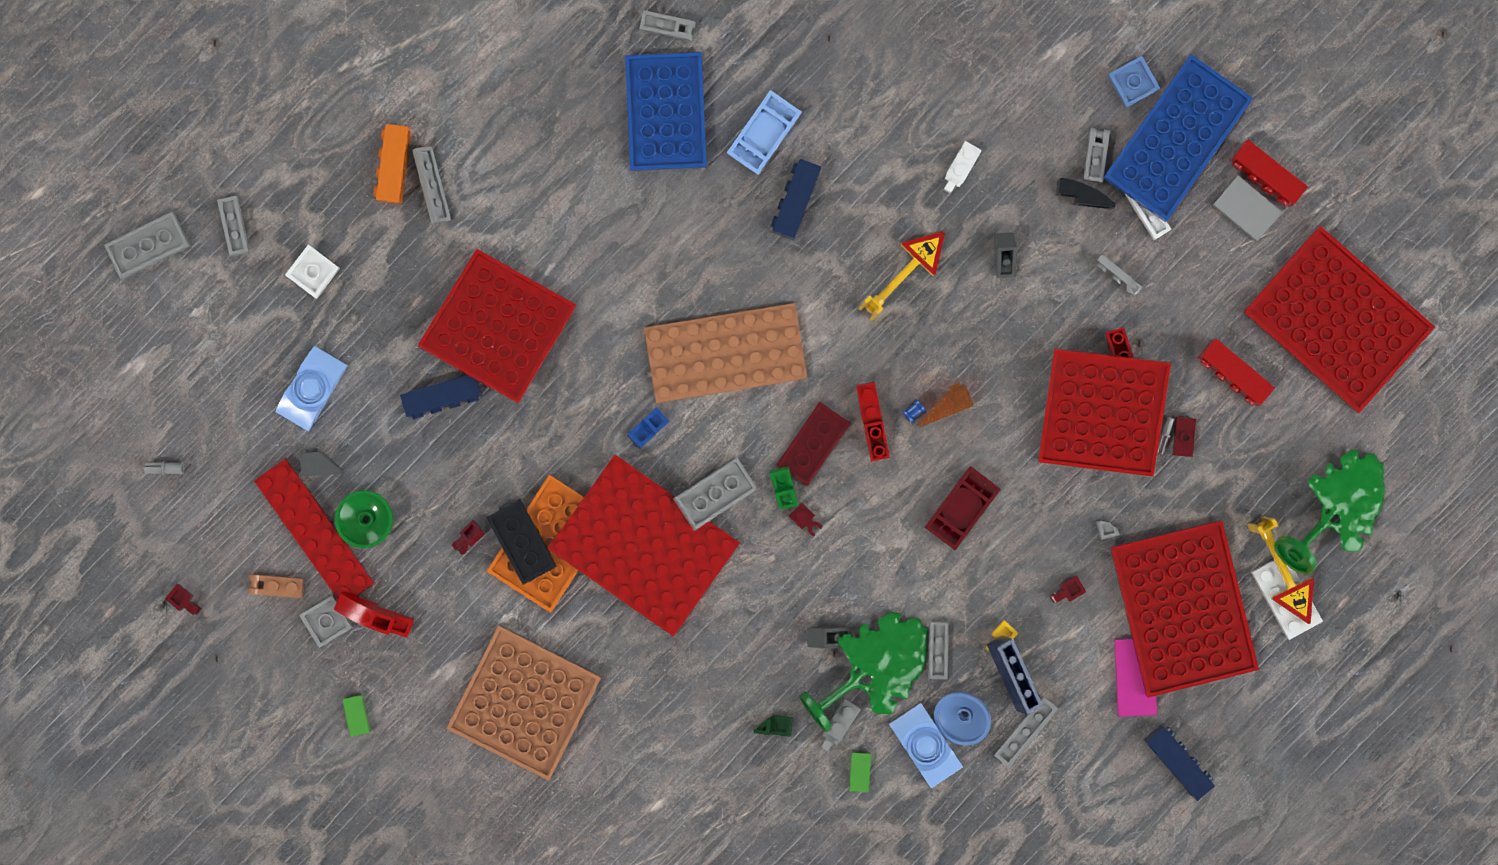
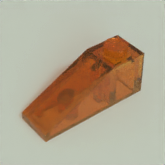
M960 383L950 386V391L944 393L917 424L918 427L925 426L974 406L966 385L961 386Z

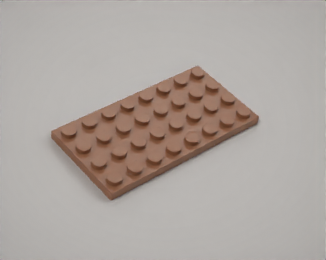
M795 303L644 328L656 403L807 379Z

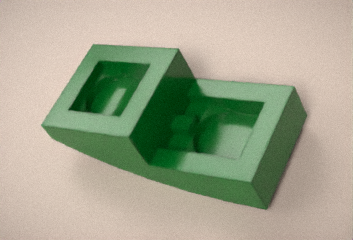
M785 466L770 470L769 474L775 489L774 494L779 509L798 506V499L789 467Z

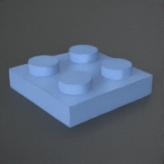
M1143 56L1107 75L1125 108L1161 89Z

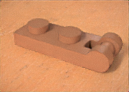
M250 574L249 576L251 587L248 588V594L303 598V578ZM259 581H264V588H258Z

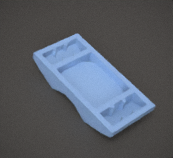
M770 90L727 151V154L759 175L802 112Z
M314 346L302 362L297 375L285 391L275 412L305 430L310 431L348 365Z
M921 703L889 723L931 788L963 768Z

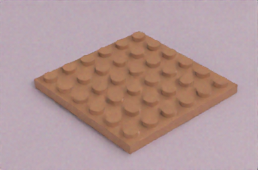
M499 625L446 729L549 781L602 677Z

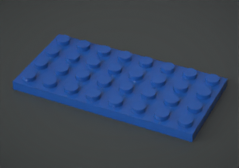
M1190 54L1103 178L1158 218L1167 222L1253 98Z

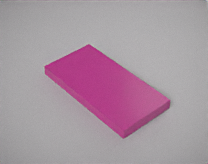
M1114 639L1117 716L1157 715L1156 696L1148 698L1145 694L1133 640Z

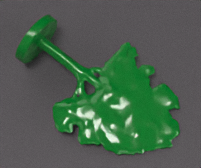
M1350 450L1340 459L1343 469L1334 470L1333 464L1328 463L1325 470L1328 477H1319V474L1312 475V478L1308 479L1309 487L1312 488L1319 502L1323 504L1320 521L1301 542L1290 536H1281L1274 544L1279 558L1292 570L1304 575H1309L1317 567L1316 559L1307 547L1327 528H1333L1340 534L1343 550L1358 552L1363 548L1364 539L1360 538L1359 534L1371 535L1373 533L1374 517L1379 515V511L1383 507L1385 486L1383 484L1384 463H1380L1375 454H1366L1365 458L1359 459V450ZM1334 515H1339L1340 522H1330Z
M891 612L879 618L877 622L880 630L877 632L869 630L868 624H862L859 630L861 637L856 638L851 637V634H843V637L838 638V646L842 648L849 662L853 665L850 671V678L819 703H816L807 692L799 695L804 707L824 732H828L832 729V726L823 710L852 689L861 688L869 694L870 709L877 714H891L895 711L898 703L893 701L892 697L908 698L912 681L917 680L924 671L926 655L928 653L926 648L929 628L923 627L919 618L912 617L907 621L900 622L901 613ZM869 675L871 677V683L869 684L859 682L864 676Z

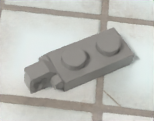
M1098 255L1095 259L1098 263L1096 266L1105 273L1108 270L1113 274L1111 278L1118 284L1122 282L1125 284L1126 292L1135 296L1141 290V285L1104 255Z
M844 698L829 721L832 729L822 734L825 739L821 747L828 751L833 743L837 745L861 709Z

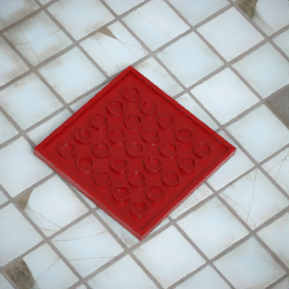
M476 249L417 346L519 404L577 305Z
M1054 348L1038 462L1154 477L1171 362Z

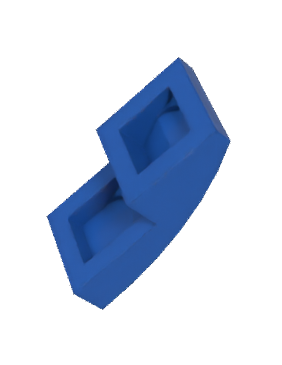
M656 407L627 436L641 449L669 420Z

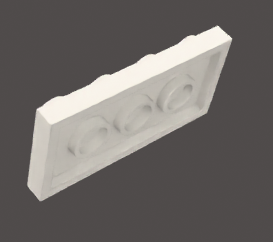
M1274 559L1251 571L1288 640L1323 622L1313 602L1311 623L1307 624L1271 599L1272 596L1287 589ZM1287 566L1295 585L1301 583L1296 571Z

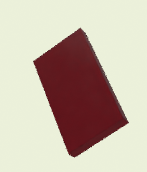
M819 402L776 465L780 468L788 466L793 477L809 486L851 423Z

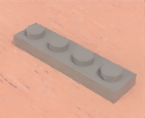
M432 147L413 149L431 224L451 221Z
M1044 696L1040 698L1043 706L1026 715L994 752L993 755L1008 768L1058 710Z

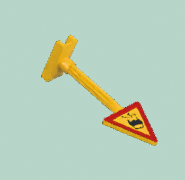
M945 232L902 242L901 246L913 257V260L879 295H875L873 298L869 296L858 309L861 311L865 307L868 312L873 314L869 318L873 321L884 309L881 307L884 304V300L919 264L934 276L937 271Z
M1263 516L1261 517L1262 522L1258 523V525L1253 523L1247 524L1251 532L1260 534L1262 539L1265 540L1287 586L1286 590L1272 596L1271 599L1307 624H1310L1314 578H1309L1295 585L1286 564L1279 558L1274 548L1275 541L1271 529L1278 526L1275 519Z

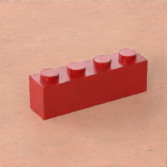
M1248 139L1241 144L1229 160L1236 170L1245 172L1250 181L1259 183L1264 192L1269 195L1273 194L1278 198V203L1284 207L1293 206L1308 188L1306 184Z
M1212 339L1198 355V358L1201 360L1200 364L1206 369L1211 368L1219 380L1222 382L1225 380L1229 383V388L1237 394L1241 393L1245 397V402L1251 406H1261L1275 389L1273 385L1218 339Z

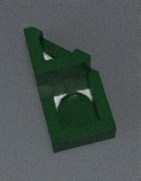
M772 715L757 727L753 733L790 737L793 717Z

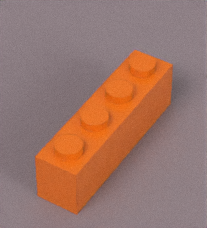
M385 124V129H382L381 140H383V147L379 149L378 155L381 162L380 167H377L376 170L378 185L374 187V197L380 203L402 205L412 131L408 126Z

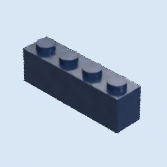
M800 159L798 163H794L791 170L794 176L792 181H787L784 189L787 192L785 199H780L777 207L780 210L778 217L774 216L770 226L773 227L772 233L794 241L819 176L821 166Z
M468 375L400 395L406 417H412L413 420L424 417L423 413L431 412V414L442 412V408L449 406V409L461 406L460 402L467 401L469 404L479 401L478 397L483 396L479 381Z
M1001 635L988 643L987 647L1016 711L1029 715L1043 706L1014 639Z
M1160 725L1143 740L1195 800H1200L1215 787L1211 782L1213 780L1212 776L1206 770L1203 772L1199 768L1200 762L1194 756L1190 757L1186 753L1188 751L1187 747L1181 741L1178 743L1173 738L1176 735L1169 727L1165 728Z

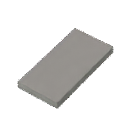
M172 211L104 244V247L119 278L123 280L191 247L175 212Z
M736 457L673 499L695 531L758 488Z

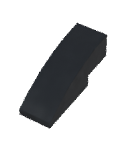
M1060 178L1057 181L1056 196L1075 198L1074 205L1109 210L1115 208L1116 203L1089 185L1066 178Z

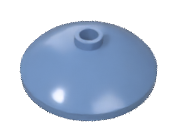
M960 691L948 693L939 700L935 707V724L940 733L953 743L959 745L977 744L987 736L990 730L991 716L988 708L978 697L970 693Z

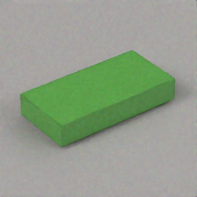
M363 695L342 699L350 737L370 733Z
M851 752L849 791L869 792L871 753Z

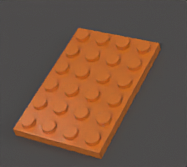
M550 474L527 508L547 548L584 498V496ZM501 548L487 569V572L552 613L579 570L549 550L557 567L523 585L504 549Z

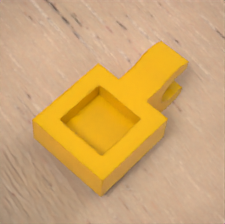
M1005 620L991 633L994 637L993 640L1001 635L1014 639L1018 634Z

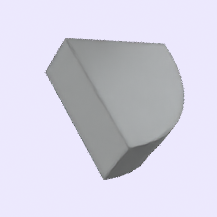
M1096 521L1100 540L1120 535L1118 529L1111 523Z

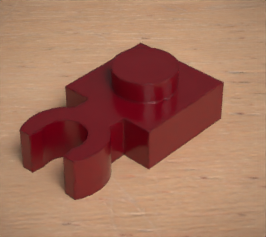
M802 502L789 515L801 529L807 526L808 532L812 536H815V533L812 532L813 526L816 525L820 529L823 528L819 522L812 521L815 515Z

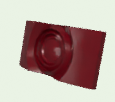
M970 466L936 509L924 528L956 550L1001 488Z

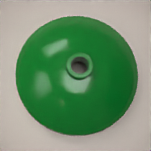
M366 490L353 492L347 495L337 507L335 513L337 532L351 546L357 548L374 547L383 542L391 532L393 526L392 509L389 503L375 492ZM366 515L370 518L368 523L364 521V516Z

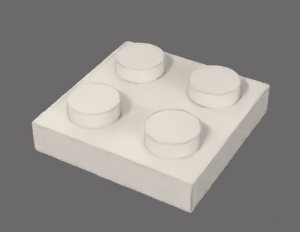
M307 245L285 275L317 299L340 268L312 246Z

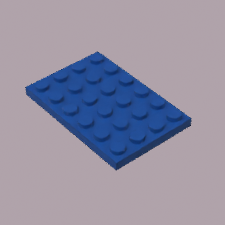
M702 52L626 55L630 171L707 168Z

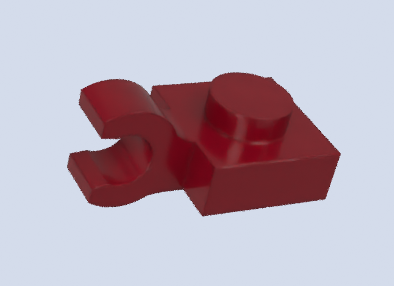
M472 520L460 532L461 537L454 541L452 546L463 555L467 552L468 545L472 547L485 533L479 524Z
M1075 575L1059 584L1062 590L1050 595L1053 603H1057L1064 598L1071 602L1086 593V590L1078 576Z
M176 584L165 598L178 611H182L185 608L192 615H197L202 609L196 603L190 601L193 595L180 584Z

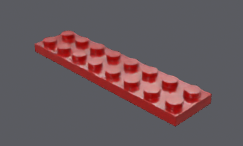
M287 459L282 460L254 480L337 599L340 592L358 596L375 584L351 548L340 537L334 524Z

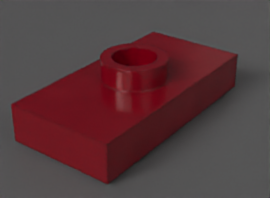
M1176 417L1172 455L1193 457L1196 419Z

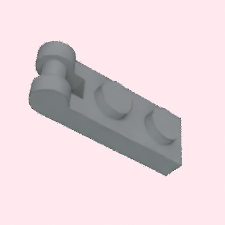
M643 10L639 30L692 42L693 35L691 34L696 22ZM680 26L685 27L684 32H679Z
M1090 127L1083 181L1103 182L1110 130L1098 131L1097 128ZM1100 138L1102 142L1096 143L1095 139Z

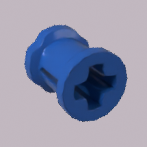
M915 399L914 404L901 412L911 424H914V420L927 411Z

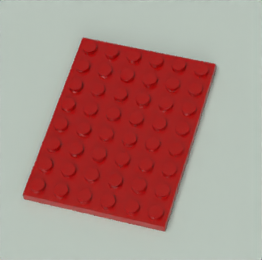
M1321 226L1314 230L1243 311L1246 316L1356 413H1360L1435 328L1432 323Z
M614 454L548 549L674 637L740 542L710 521L694 531L674 501V495Z
M1222 520L1110 547L1146 697L1149 698L1259 670Z

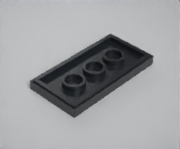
M521 499L486 517L523 585L557 567Z

